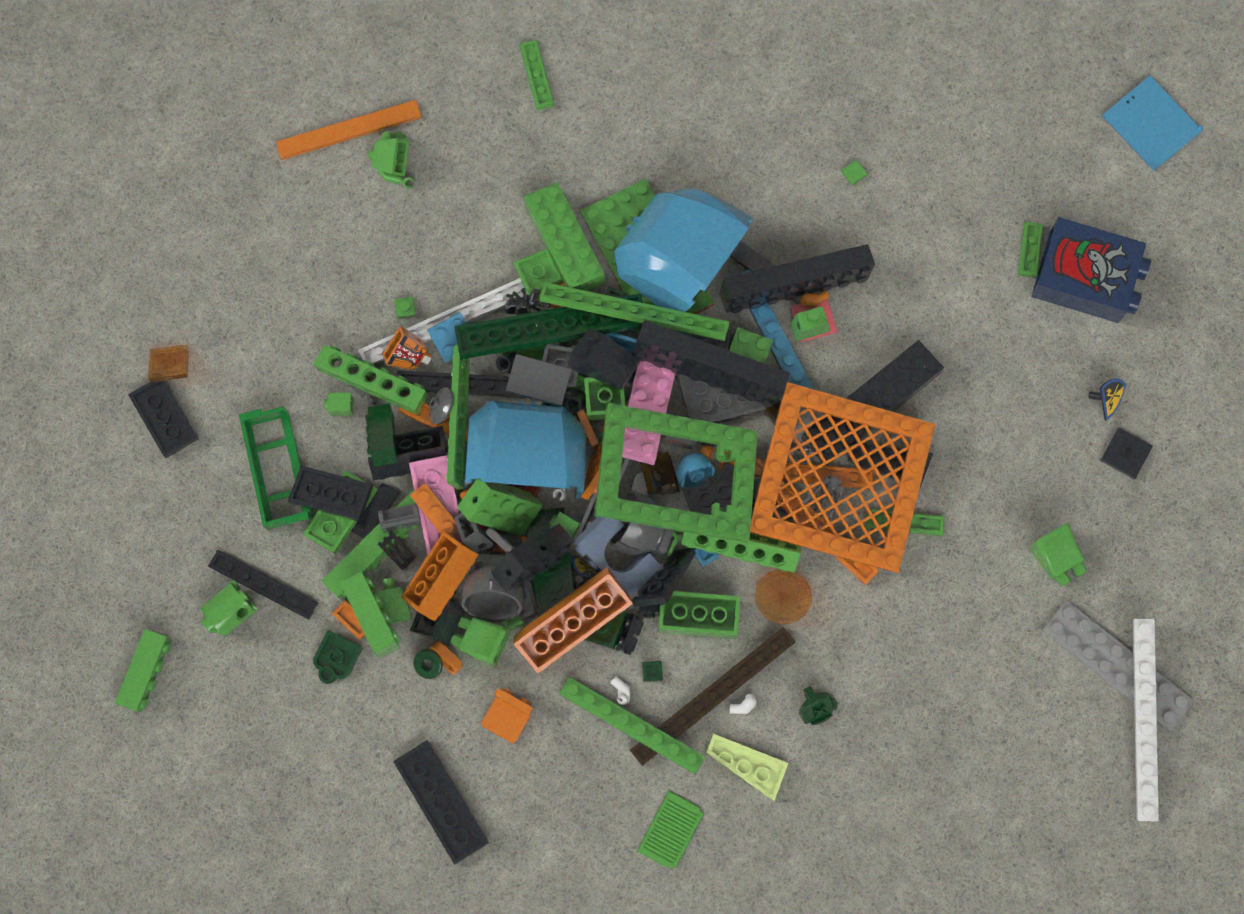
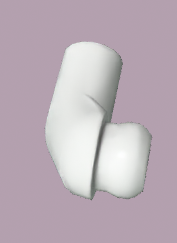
M615 676L611 684L618 689L617 702L620 705H625L630 701V687L618 676Z
M748 694L741 704H730L729 713L748 714L756 706V697L753 694Z

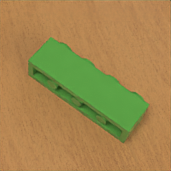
M144 629L115 704L142 713L143 709L147 708L149 693L154 690L157 680H155L157 673L161 672L164 666V661H162L165 653L168 654L171 649L170 638Z

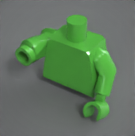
M385 131L380 141L375 142L374 149L368 152V158L372 160V167L378 169L379 175L385 181L398 185L401 183L406 188H414L407 184L409 179L415 181L414 178H402V176H405L409 148L407 136L400 131L392 133Z

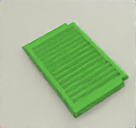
M668 791L637 852L668 869L670 866L676 868L704 815L703 812L699 811L701 807Z

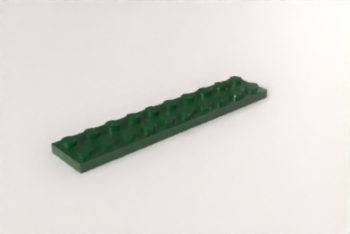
M641 293L618 297L643 303ZM561 307L454 326L459 356L460 360L581 339L589 328L602 334H610L638 329L642 327L643 323L569 307Z

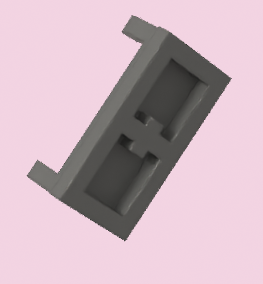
M416 503L378 511L380 527L383 532L422 525Z

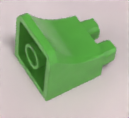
M1069 523L1043 536L1029 547L1051 580L1055 579L1061 587L1072 581L1066 573L1068 570L1071 569L1076 578L1087 572L1083 564L1085 559L1079 550Z
M462 616L458 626L467 631L464 637L455 633L451 639V644L464 654L495 669L511 634L509 628L475 617L471 619Z

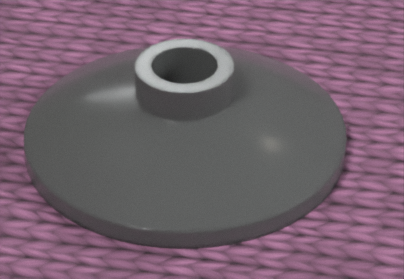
M444 387L431 399L429 416L433 424H441L448 417L453 405V392L451 389Z

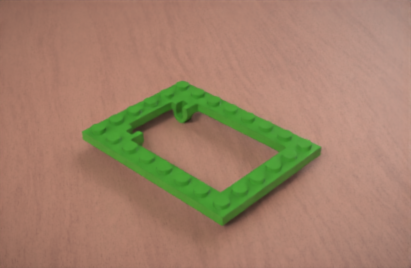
M608 403L606 406L595 516L747 543L750 538L758 431ZM625 428L716 444V458L718 461H734L731 505L720 508V503L712 504L711 515L618 499Z

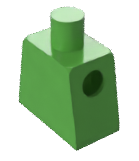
M822 306L796 314L790 323L796 342L830 332Z
M394 578L383 579L384 590L375 591L385 606L382 610H386L393 623L413 620L409 604L401 598L404 589L402 587L395 588Z

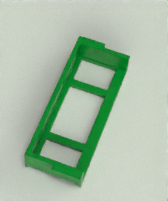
M282 406L262 412V409H257L239 414L263 527L270 530L313 519L311 509L302 506L301 513L275 520L272 519L269 502L289 498L292 490L267 496L258 452L287 445L294 480H296L301 463L289 411ZM281 418L285 439L256 446L252 426Z

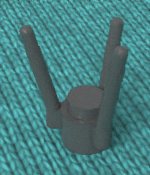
M829 475L828 478L824 477L822 482L831 496L835 494L834 502L837 503L843 489L841 487L842 482L838 478ZM820 484L813 490L814 495L822 488ZM811 494L803 500L802 504H806L812 498ZM825 496L824 498L818 500V502L820 503V505L822 504V502L824 501V499L826 498V496ZM815 505L814 511H817L818 507ZM834 508L830 510V518H832L834 515Z

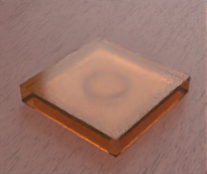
M188 345L150 349L149 381L156 382L188 378Z

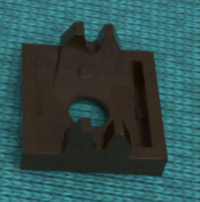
M668 452L657 453L654 465L640 462L648 494H676L680 492L672 459ZM654 471L661 475L660 481L655 478Z

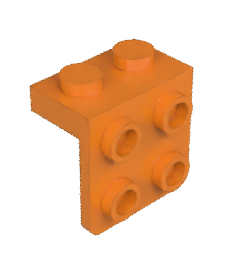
M498 688L494 694L496 698L482 720L481 725L506 741L515 743L534 709L530 706L532 704L530 701L522 697L520 700L513 697L515 693L507 688L503 690Z

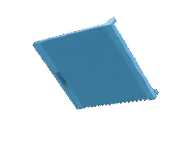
M1151 76L1146 78L1102 115L1106 122L1122 136L1127 144L1137 152L1153 171L1204 129L1202 125L1198 126Z

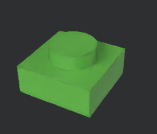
M413 297L394 299L397 319L416 316Z

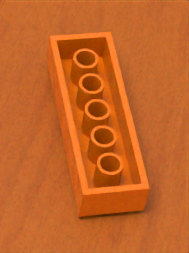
M606 567L513 636V644L533 669L539 673L632 605V598L611 570Z

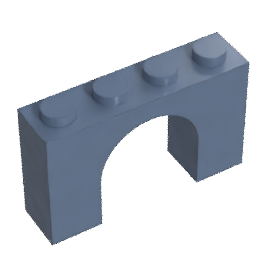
M597 517L574 540L573 543L577 546L575 550L582 557L586 556L589 559L587 563L595 571L598 569L601 572L608 567L632 597L662 566L650 553L646 552L639 554L629 565L622 569H611L605 561V547L608 541L624 524L619 520Z

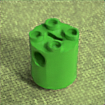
M232 580L200 607L204 614L201 623L210 633H220L223 637H226L259 610L250 601L251 598L247 593L240 590L241 587L235 580Z

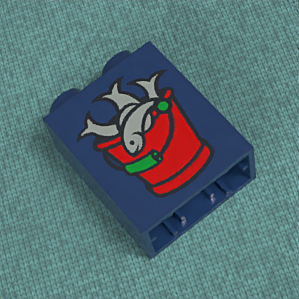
M1058 217L1050 230L1031 297L1119 323L1126 313L1135 315L1139 307L1142 293L1133 290L1137 279L1145 280L1151 265V259L1143 257L1147 243Z

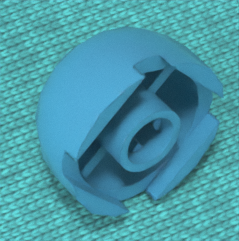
M688 453L684 455L676 467V476L682 488L704 485L707 482H703V480L709 476L712 479L716 472L709 458L701 453Z

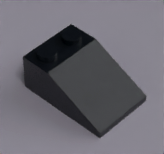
M590 328L569 355L572 370L619 390H622L640 364V360L608 336Z

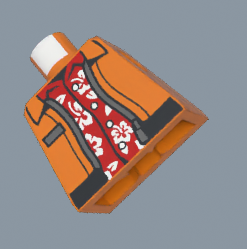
M399 326L382 354L387 365L409 370L416 369L419 362L428 364L431 360V354L426 352L427 347L424 341L402 326Z

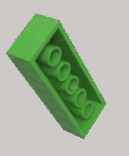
M558 182L524 196L525 208L545 248H548L565 287L589 291L605 284L604 272Z

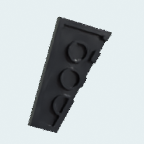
M863 444L868 453L876 449L875 445ZM860 446L852 449L856 460L865 455ZM891 447L881 449L886 458L895 454ZM908 450L900 454L904 463ZM878 451L869 455L875 465L883 461ZM928 452L921 485L923 483L933 453ZM849 456L848 462L854 464L853 460ZM897 456L888 460L893 470L902 466ZM867 458L858 462L863 468L869 469L872 467ZM885 463L876 467L881 475H886L890 472ZM903 468L895 472L899 480L901 479Z
M761 477L754 478L752 503L756 500ZM733 482L682 488L690 511L711 515L712 504L720 503V508L731 505Z
M694 548L677 549L663 564L664 569L654 574L652 577L653 582L641 589L642 594L639 597L632 599L633 606L667 604L696 554Z

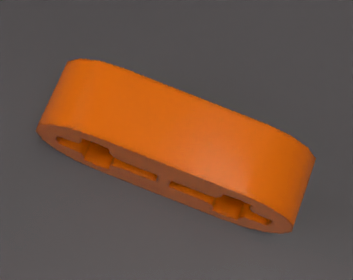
M436 641L429 648V650L436 652L441 657L443 667L451 674H456L463 667L460 659L443 643Z

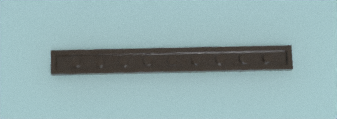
M782 627L657 729L677 739L794 645L796 641ZM640 742L630 749V752L641 766L658 754Z

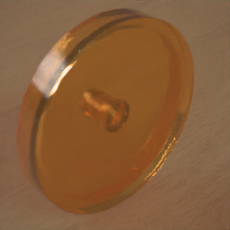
M775 570L764 575L758 582L755 591V603L758 610L767 619L780 624H790L801 620L808 613L812 603V591L807 581L799 574L791 571Z

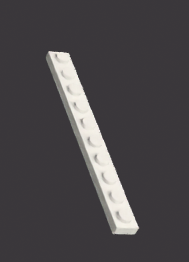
M519 278L407 328V330L421 338L425 343L432 340L427 331L432 326L461 312L467 324L504 308L506 301L509 299L506 295L512 294L513 291L517 292L520 297H524L522 291L524 286ZM394 334L359 349L358 351L363 362L366 360L376 365L385 361L382 354Z
M1133 619L1137 821H1159L1154 619Z

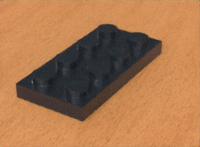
M162 376L128 394L165 459L199 440Z
M301 466L288 502L361 522L373 486L366 482Z

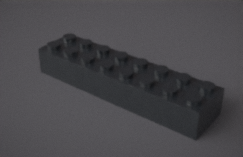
M869 244L724 278L720 289V296L726 313H739L746 308L756 309L763 304L772 305L783 299L789 301L795 299L796 296L806 293L829 291L837 286L843 288L854 282L858 284L863 283L869 278L875 262Z
M646 320L643 322L632 351V355L640 361H647L658 368H666L675 374L688 376L694 381H702L711 387L724 389L727 393L743 396L746 400L757 401L765 407L775 408L784 393L790 374L789 372Z
M918 340L846 399L895 412L942 373L944 367L923 343ZM831 416L835 424L844 420ZM827 417L818 421L823 430L832 426ZM849 421L854 429L862 425ZM846 422L837 426L842 436L851 431ZM816 424L808 428L812 437L821 433ZM863 427L856 431V434L861 439L867 434V431ZM834 429L826 433L830 442L839 438ZM803 432L801 439L805 442L809 438L806 435V433ZM853 434L844 438L849 448L857 442ZM822 435L814 439L819 449L828 445ZM841 440L833 444L837 454L846 450ZM811 442L806 444L810 446L812 452L816 451ZM830 447L821 451L826 461L834 457Z

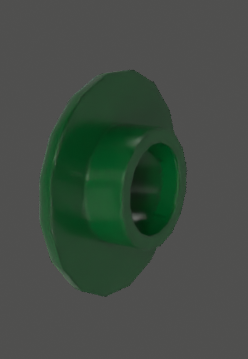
M424 649L419 651L414 657L413 666L419 676L425 679H433L441 674L443 663L441 657L436 652ZM424 660L431 661L433 668L426 667Z

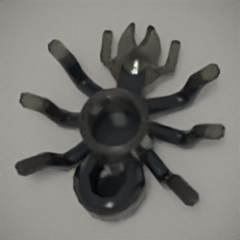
M526 288L521 289L524 297H520L515 291L512 294H506V297H509V299L505 303V313L508 315L532 313L531 308L537 312L541 311L539 307L551 308L550 303L540 301V294L535 300L533 299L534 294L539 292L536 288L532 289L529 299H527Z

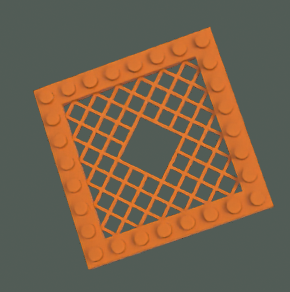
M787 382L751 515L750 533L893 573H899L935 424ZM800 407L806 409L799 413ZM813 411L823 413L825 415L817 419ZM809 412L814 421L805 425L800 416ZM831 416L844 420L835 424ZM827 417L832 426L823 430L818 421ZM797 419H798V421H799V423L801 424L802 428H800V429H798V430L795 431V427H796V423H797ZM849 421L862 425L854 429ZM846 422L851 431L842 436L837 426ZM816 424L821 433L812 437L807 428ZM868 426L879 429L880 431L876 432L875 434H872ZM864 427L869 437L861 441L856 431ZM834 429L839 438L830 442L826 433ZM804 430L809 439L800 444L795 434ZM883 432L888 442L879 446L874 437ZM887 432L897 434L899 436L891 440ZM853 434L858 443L849 448L844 438ZM822 435L828 445L819 449L814 439ZM905 437L911 438L910 443H908ZM793 438L797 446L790 450ZM901 438L906 448L898 452L893 442ZM871 439L876 449L868 453L863 443ZM841 440L846 450L837 454L833 444ZM811 442L816 451L807 456L802 446ZM890 444L895 454L886 458L881 449ZM860 446L865 455L856 460L851 450ZM830 447L834 457L826 461L821 451ZM799 448L804 458L795 462L791 452ZM908 450L904 463L900 454ZM878 451L883 461L875 465L869 455ZM848 452L867 486L835 503L816 470ZM818 453L823 463L814 468L809 458ZM897 456L902 466L893 470L888 460ZM789 457L792 465L785 468L787 458ZM867 458L872 467L863 472L858 462ZM806 460L811 470L802 474L797 465ZM885 463L890 472L882 477L876 467ZM795 467L799 477L791 481L786 471ZM903 468L901 479L899 480L895 472ZM874 470L879 479L870 483L865 474ZM813 472L818 482L809 486L804 477ZM784 475L788 483L780 487ZM892 475L897 484L888 488L883 479ZM802 479L806 489L798 493L793 483ZM880 481L886 491L877 495L872 485ZM820 484L825 494L816 498L811 489ZM790 486L795 495L786 500L781 490ZM898 487L895 499L891 493V490ZM869 488L874 498L865 502L860 492ZM809 491L813 501L806 505L802 504L803 501L799 495ZM887 493L893 503L884 507L879 497ZM779 494L783 502L775 506ZM858 495L862 504L853 508L849 499ZM827 496L832 506L823 510L818 500ZM797 498L802 507L793 512L788 502ZM876 500L881 509L872 514L867 504ZM846 501L851 511L842 515L837 505ZM816 503L820 513L812 517L806 507ZM785 504L790 514L781 518L776 509ZM894 505L890 518L886 509ZM864 506L869 516L860 520L856 511ZM834 508L839 518L830 522L825 512ZM804 510L809 519L799 523L795 514ZM883 512L888 521L879 526L874 516ZM853 513L858 523L849 527L844 517ZM823 515L827 525L819 529L813 519ZM792 516L796 524L784 520ZM871 518L876 528L867 532L863 522ZM841 520L846 530L837 534L832 524ZM808 522H811L814 529L805 527L803 525ZM889 524L887 535L885 536L881 528ZM860 525L865 535L856 539L851 529ZM830 527L833 534L823 532L822 530ZM878 530L883 540L874 544L870 534ZM848 532L852 540L841 537V535ZM867 537L871 545L859 541ZM884 543V547H883V548L877 547V546H879V545H881V544Z

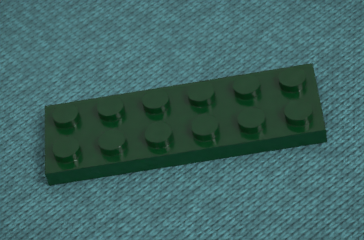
M564 507L540 510L527 528L528 539L530 540L550 529L549 523L554 515L558 516L560 512L565 515ZM569 552L565 556L560 557L561 562L553 568L549 566L546 572L541 575L537 573L533 578L535 598L539 610L538 617L574 592Z

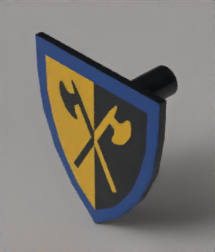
M1114 378L1105 382L1100 387V393L1089 392V399L1102 401L1105 421L1116 412L1124 395L1126 383L1120 379Z
M577 555L571 559V565L578 574L573 585L577 589L583 585L586 578L591 579L600 572L598 569L596 571L592 569L586 561Z

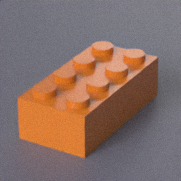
M443 532L401 598L419 613L436 621L449 599L452 598L458 585L463 581L470 567L475 563L478 554L459 540Z

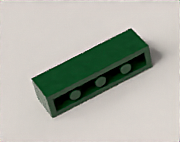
M391 403L368 407V415H365L367 424L366 432L368 437H366L369 460H373L374 467L397 463L395 421Z

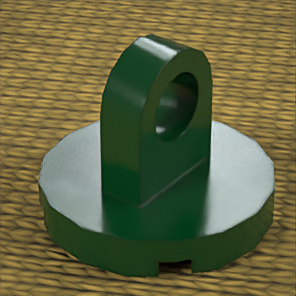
M811 686L803 689V693L807 700L801 705L799 716L807 725L808 723H811V725L824 723L831 718L834 709L836 711L838 702L831 693L821 692L815 694Z

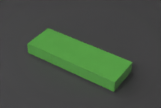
M1024 222L1018 270L1019 276L1033 278L1038 276L1044 224Z

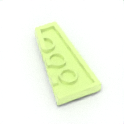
M713 734L706 753L768 798L775 801L788 763Z

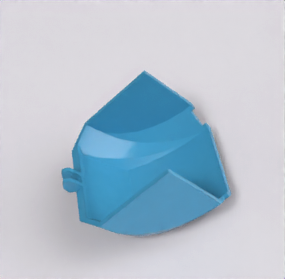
M685 188L656 194L640 217L635 216L632 219L634 225L629 224L626 231L628 233L614 251L618 275L655 305L686 312L695 303V300H693L700 289L704 291L733 252L749 229V224H751L753 218L725 200L695 188Z
M489 401L469 418L463 490L468 488L469 483H472V479H482L481 482L562 489H570V486L575 487V499H579L584 493L586 436L584 426L566 407L535 405V402L524 404V401H520V403Z

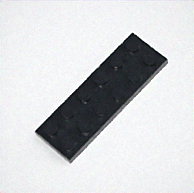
M428 740L393 761L454 865L489 844Z

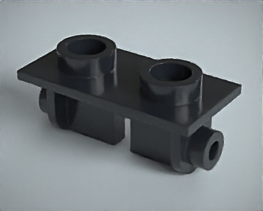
M628 614L626 616L615 651H624L623 653L631 655L634 652L638 639L632 637V634L640 635L644 624L642 617L636 616L637 614Z

